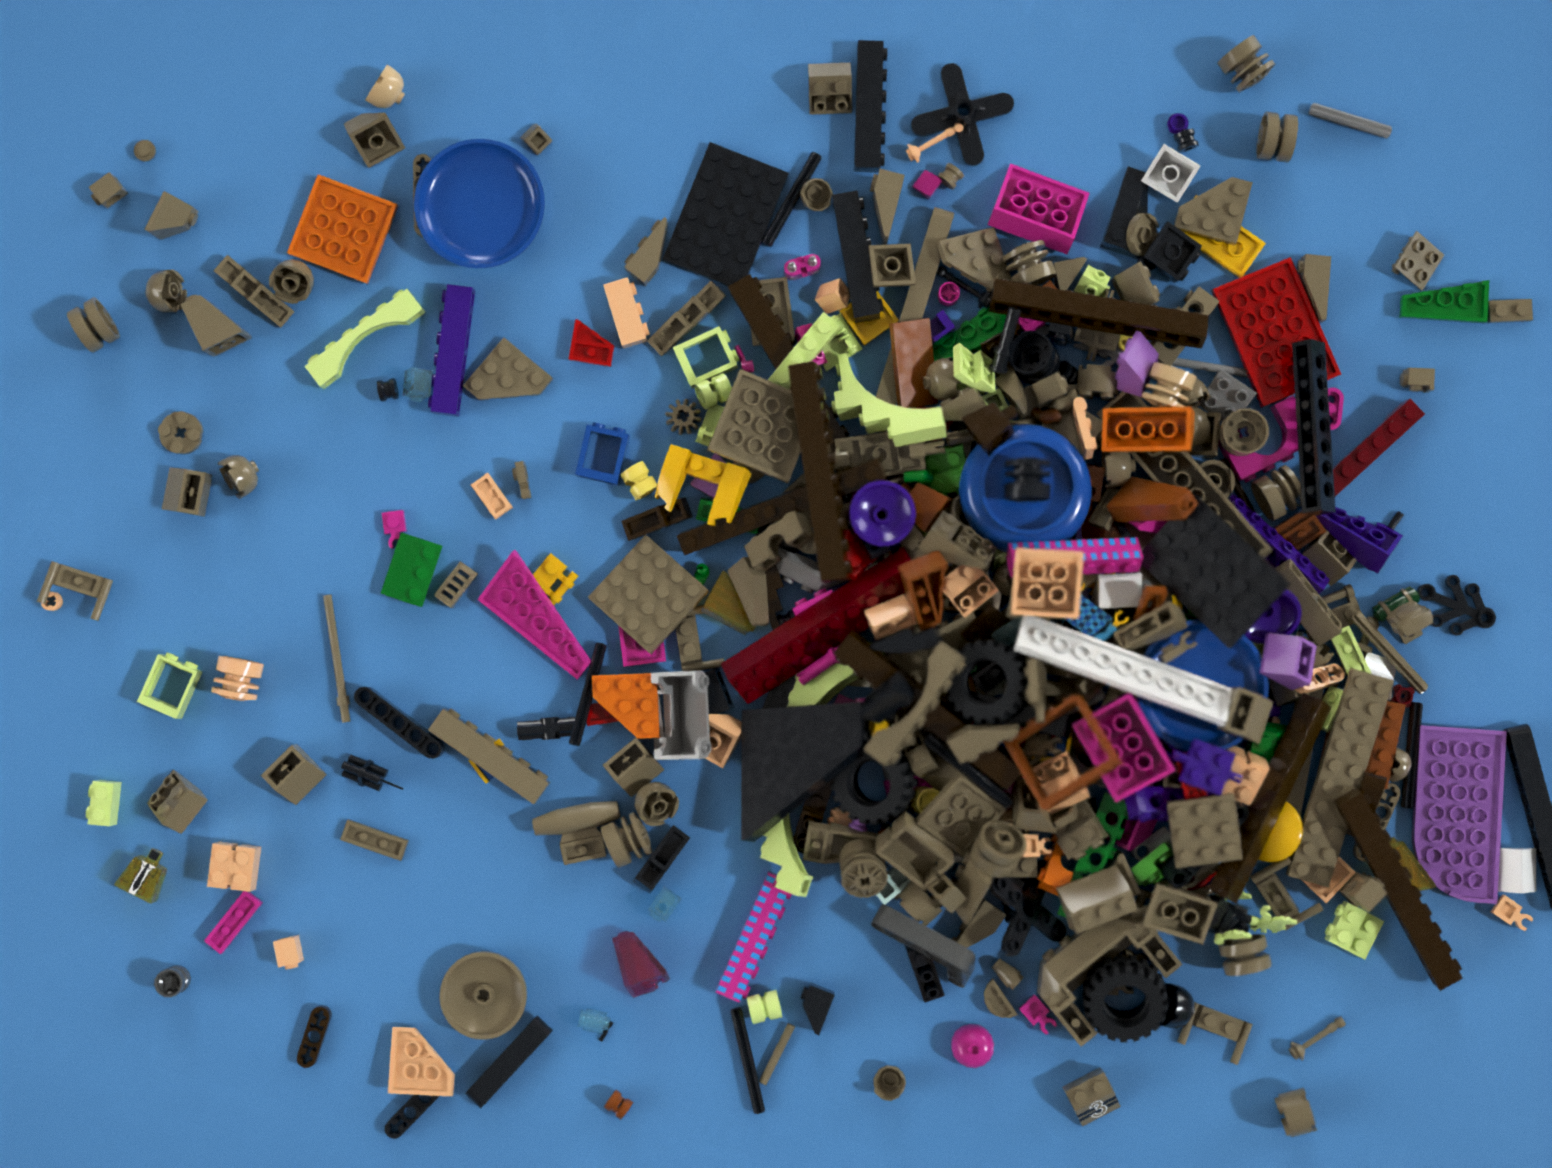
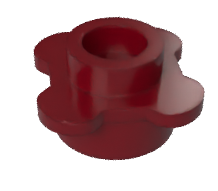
M1400 684L1395 685L1391 701L1404 704L1406 708L1411 707L1413 694L1415 693L1414 688H1405Z

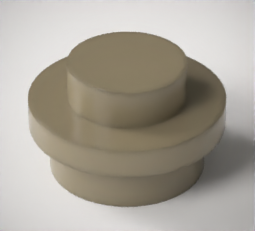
M141 140L135 145L134 154L139 160L147 162L154 158L156 148L152 142Z

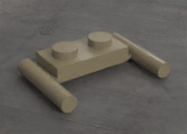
M51 561L36 602L45 604L52 584L97 598L90 619L99 621L113 580Z
M715 603L696 606L675 628L682 671H700L722 667L721 663L724 662V658L702 661L695 617L698 614L716 612Z
M1290 857L1274 862L1251 875V880L1256 884L1277 917H1290L1297 920V924L1323 911L1321 904L1317 903L1300 913L1299 908L1276 875V871L1292 863ZM1285 925L1286 930H1288V929H1290V928H1292V927L1295 926V925Z
M1194 1002L1195 1013L1190 1021L1182 1027L1177 1042L1186 1045L1192 1025L1236 1041L1237 1043L1230 1062L1238 1065L1253 1024Z

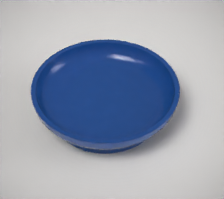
M491 139L464 140L443 149L424 168L418 180L414 196L415 218L425 241L444 259L468 268L496 267L513 260L523 253L536 237L545 209L543 186L533 165L515 148Z
M1018 424L1012 425L1013 435L989 457L980 445L977 444L965 461L959 482L961 507L966 520L976 534L984 539H988L998 550L1006 553L1009 543L1066 541L1075 535L1087 516L1091 503L1092 486L1086 462L1077 448L1068 439L1046 427ZM1019 457H1037L1051 461V468L1043 469V471L1051 472V477L1041 479V482L1051 484V500L1042 502H1013L1004 500V484L1014 482V479L1004 476V472L1013 471L1004 467V461Z
M1199 619L1186 621L1189 627L1168 638L1151 643L1143 655L1160 662L1157 656L1163 653L1161 649L1170 643L1178 644L1180 636L1185 632H1190L1191 635L1185 639L1186 643L1196 642L1197 645L1164 664L1229 688L1240 687L1268 699V677L1260 673L1262 657L1245 635L1229 649ZM1137 695L1138 703L1155 733L1178 749L1188 751L1193 738L1224 750L1244 740L1238 736L1218 730V724Z

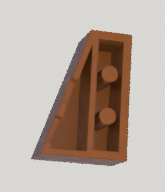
M939 550L898 566L907 600L913 609L916 624L921 631L940 624L942 620L944 601L942 594L943 588H945L946 581L944 580V575L948 563Z

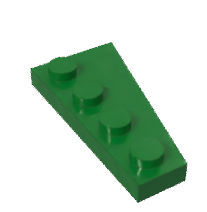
M1489 280L1403 295L1400 299L1399 318L1486 323L1488 318Z
M984 307L977 312V316L970 321L966 320L960 324L961 327L953 333L949 332L932 345L934 362L947 357H952L951 361H953V347L958 343H961L972 353L982 350L980 343L1002 332L1006 315L989 312V307Z

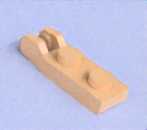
M1080 396L1073 401L1072 415L1083 458L1091 459L1093 458L1094 450L1097 449L1095 437H1091L1090 434L1092 430L1091 420L1086 418L1087 403Z

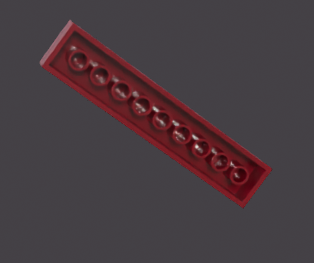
M904 547L862 573L856 581L851 580L721 663L728 681L746 703L750 704L828 653L831 647L835 648L852 629L858 634L868 629L869 625L867 622L869 621L865 616L864 610L904 594L906 596L898 566L912 561Z

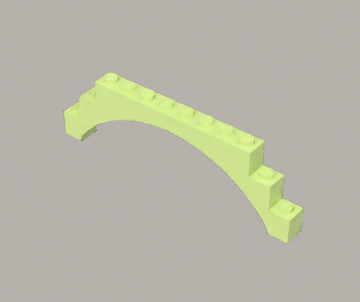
M835 663L805 686L795 676L796 682L793 690L789 693L787 707L827 704L837 693L859 678L853 673L852 668L840 663ZM788 814L763 835L767 839L761 846L760 858L782 866L776 876V888L796 896L806 897L813 876L808 875L799 857Z

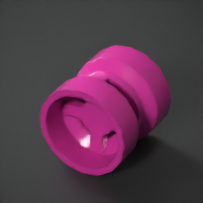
M953 282L942 284L937 295L938 301L943 306H953L960 296V289Z

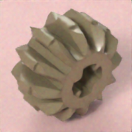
M677 399L676 404L678 407L675 408L673 405H669L673 413H665L667 417L672 418L667 420L666 424H674L671 427L672 432L676 431L679 427V435H683V429H686L689 435L691 434L689 427L692 426L695 430L698 429L694 421L701 422L702 419L695 416L700 414L701 411L700 409L693 410L696 406L695 402H692L688 407V399H684L683 405ZM681 412H684L685 415L689 414V417H686V422H683L682 419L678 420Z

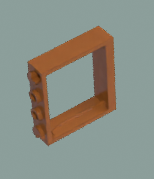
M1072 694L1069 697L1063 698L1061 705L1057 707L1055 705L1044 711L1045 723H1036V717L1025 723V728L1019 730L1017 737L1009 742L1003 741L1042 810H1051L1123 765L1082 695L1074 696ZM1078 706L1109 759L1048 796L1020 748L1019 743Z

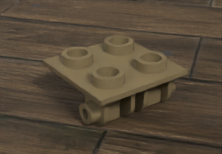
M1416 231L1412 237H1409L1406 246L1402 248L1403 253H1399L1398 256L1400 258L1392 265L1393 269L1391 271L1397 275L1401 273L1423 291L1444 254Z

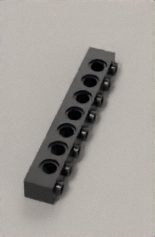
M1307 339L1292 343L1302 513L1318 516L1336 513L1325 342Z

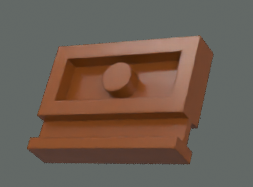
M1302 509L1274 527L1278 534L1290 542L1297 551L1326 532V529L1316 515L1304 514Z

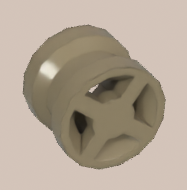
M947 163L945 171L939 173L937 177L943 180L942 184L954 190L957 181L962 180L964 174L953 164Z

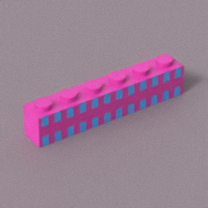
M1138 537L1009 543L1006 554L1010 577H1013L1016 548L1084 552L1082 574L1086 575L1139 572L1143 560Z
M768 871L716 989V993L740 1003L741 998L746 999L751 988L747 986L750 978L755 979L759 970L756 964L759 958L763 959L768 947L765 946L767 939L773 938L777 929L774 926L777 918L781 920L785 911V907L782 905L785 899L789 900L792 895L775 887L777 874Z

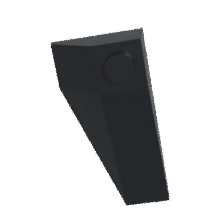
M1128 166L1100 247L1138 260L1141 256L1134 255L1127 247L1126 233L1129 222L1138 213H1148V185L1141 181L1146 172Z

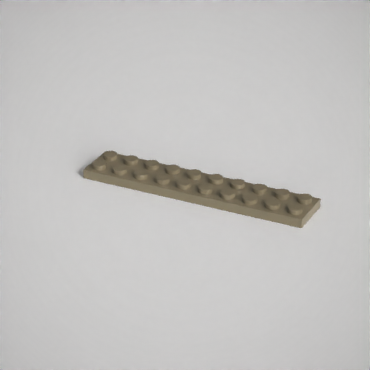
M1350 668L1302 820V840L1297 850L1291 855L1292 863L1288 865L1287 876L1329 887L1348 828L1333 800L1355 788L1359 790L1394 680Z

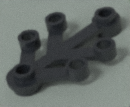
M1449 575L1445 579V584L1451 588L1456 601L1436 593L1435 588L1430 584H1422L1416 590L1421 601L1432 600L1453 609L1441 615H1433V619L1435 617L1439 618V624L1436 625L1433 622L1430 624L1432 627H1440L1444 622L1464 614L1473 617L1461 624L1452 623L1448 629L1451 635H1461L1463 631L1475 626L1490 628L1496 621L1494 611L1491 608L1485 607L1479 593L1480 588L1475 583L1466 585L1465 593L1472 597L1476 609L1468 606L1460 587V579L1456 575ZM1450 578L1455 579L1456 582L1454 585L1450 584ZM1470 586L1475 587L1473 594L1469 591ZM1423 589H1426L1428 592L1426 597L1421 594ZM1482 614H1485L1487 616V620L1485 622L1481 620ZM1455 625L1459 627L1458 633L1453 631Z

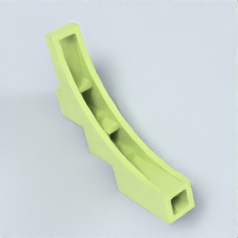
M847 353L838 355L839 363L836 364V371L838 377L841 376V381H838L839 391L834 392L835 400L831 401L833 413L838 414L840 421L859 417L861 426H865L868 434L887 430L889 440L893 439L895 447L947 437L945 419L941 407L929 409L904 408L878 399L868 392L855 378Z

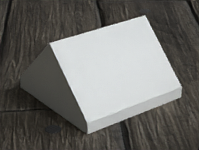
M1163 144L1141 181L1178 203L1201 165Z
M1142 574L1098 575L1091 601L1101 609L1137 607L1142 595Z
M1500 848L1498 892L1521 894L1536 892V848Z

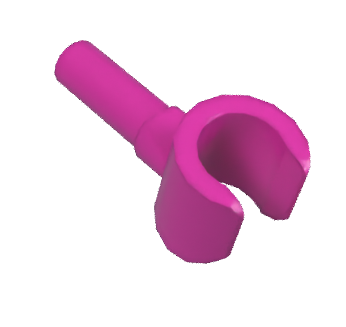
M735 346L734 348L741 361L742 370L749 373L754 372L753 360L746 361L740 346Z

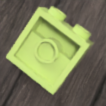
M1343 901L1342 904L1337 906L1334 912L1335 918L1332 923L1328 924L1324 939L1365 960L1384 921Z

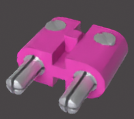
M809 254L803 256V258L801 256L787 261L784 266L785 277L788 280H797L818 273L821 264L819 256Z

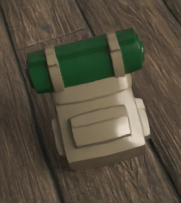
M1411 586L1400 589V592L1384 601L1377 602L1378 604L1372 607L1373 616L1381 623L1387 621L1393 631L1400 636L1404 644L1420 637L1423 634L1422 629L1433 623L1431 610L1418 604L1420 596Z

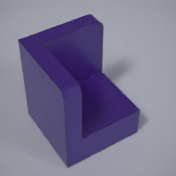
M944 310L937 313L935 318L930 320L932 344L955 329L954 324Z

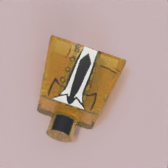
M151 848L147 857L143 855L135 856L114 885L150 904L157 902L167 873V868L158 864L163 852Z

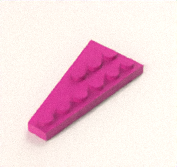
M516 549L513 550L477 600L578 680L590 665L591 660Z

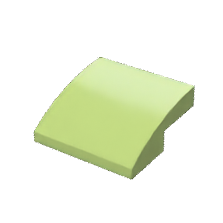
M961 343L953 347L954 377L977 390L989 393L995 392V372L989 369V365L992 364L993 360L981 350L973 354Z

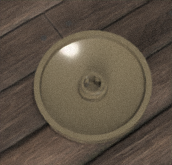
M490 951L473 952L457 960L446 972L440 987V1005L446 1020L456 1031L473 1039H492L505 1034L519 1021L527 1003V986L520 969L509 958Z

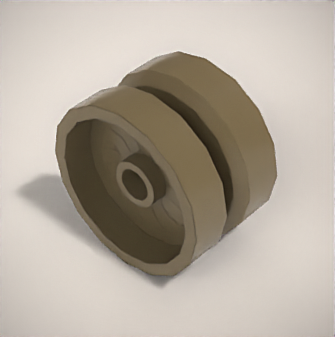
M1266 111L1264 113L1257 138L1256 154L1258 159L1270 160L1274 155L1275 159L1279 162L1288 163L1291 160L1298 133V117L1296 115L1284 114L1280 119L1279 114L1276 112Z
M95 297L84 302V310L75 307L67 312V318L74 332L84 346L92 353L103 348V340L112 343L120 338L118 328L112 317Z
M1000 820L989 821L982 827L970 850L971 859L975 866L983 873L998 878L1007 877L1014 872L1027 848L1026 839L1020 830L1008 822Z
M1252 934L1251 939L1224 940V944L1218 945L1220 955L1228 958L1222 963L1224 974L1226 976H1240L1270 968L1272 966L1270 954L1261 952L1268 946L1266 936L1264 934Z

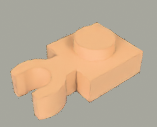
M1023 835L1026 839L1027 848L1022 858L1040 857V854L1052 853V850H1047L1044 846L1045 842L1051 841L1050 838L1038 839V835Z
M1503 894L1490 911L1509 925L1514 921L1516 927L1524 931L1527 928L1522 925V920L1526 918L1529 921H1533L1530 915L1520 913L1523 908L1522 906Z

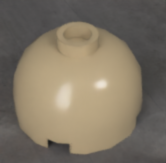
M386 65L366 97V101L383 109L390 108L394 103L399 105L405 95L402 92L404 81L401 75L394 68Z

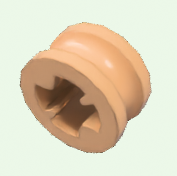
M50 591L48 598L55 597L56 600L54 601L56 604L48 605L47 602L50 601L46 600V603H41V606L46 610L56 611L61 608L63 598L59 593Z

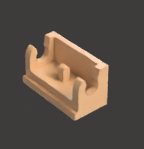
M904 594L864 610L865 616L869 621L867 623L876 640L909 626L916 625L913 609Z

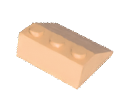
M1016 548L1011 593V614L1079 619L1084 552Z

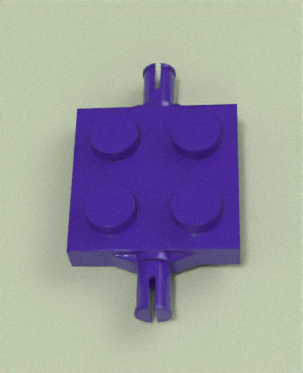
M1194 738L1186 754L1176 750L1172 752L1179 757L1171 755V759L1182 762L1179 781L1220 796L1228 780L1238 784L1242 781L1234 778L1235 776L1242 779V774L1231 771L1235 753Z

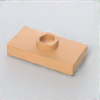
M486 473L471 484V487L495 520L513 508L489 473Z

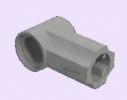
M1163 826L1130 851L1131 855L1141 861L1162 843L1172 844L1171 834ZM1140 846H1145L1147 849L1143 857H1139L1137 854V849Z

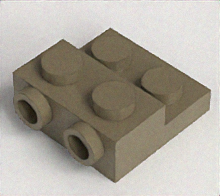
M1086 799L1077 803V819L1060 829L1057 827V833H1055L1059 839L1057 843L1068 860L1075 859L1077 861L1087 855L1086 850L1091 847L1093 850L1104 844L1103 840L1108 837V834Z

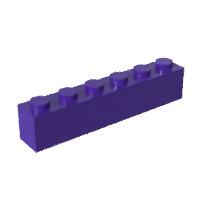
M447 284L446 290L442 292V303L445 304L444 311H440L439 323L442 324L441 332L437 333L436 344L439 345L438 353L434 355L436 373L432 374L431 387L434 388L433 395H430L428 399V408H431V412L434 414L456 417L460 415L475 299L473 287Z

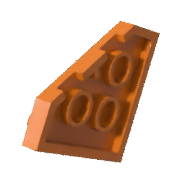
M651 673L592 676L593 698L636 738H660L658 685L651 684Z

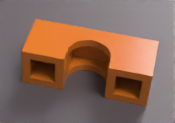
M1052 833L1051 841L1053 844L1051 849H1047L1052 850V853L1044 855L1043 860L1046 861L1044 868L1041 867L1037 875V880H1040L1037 888L1058 896L1056 888L1071 882L1073 872L1062 866L1060 858L1065 856L1057 843L1059 839L1056 834Z

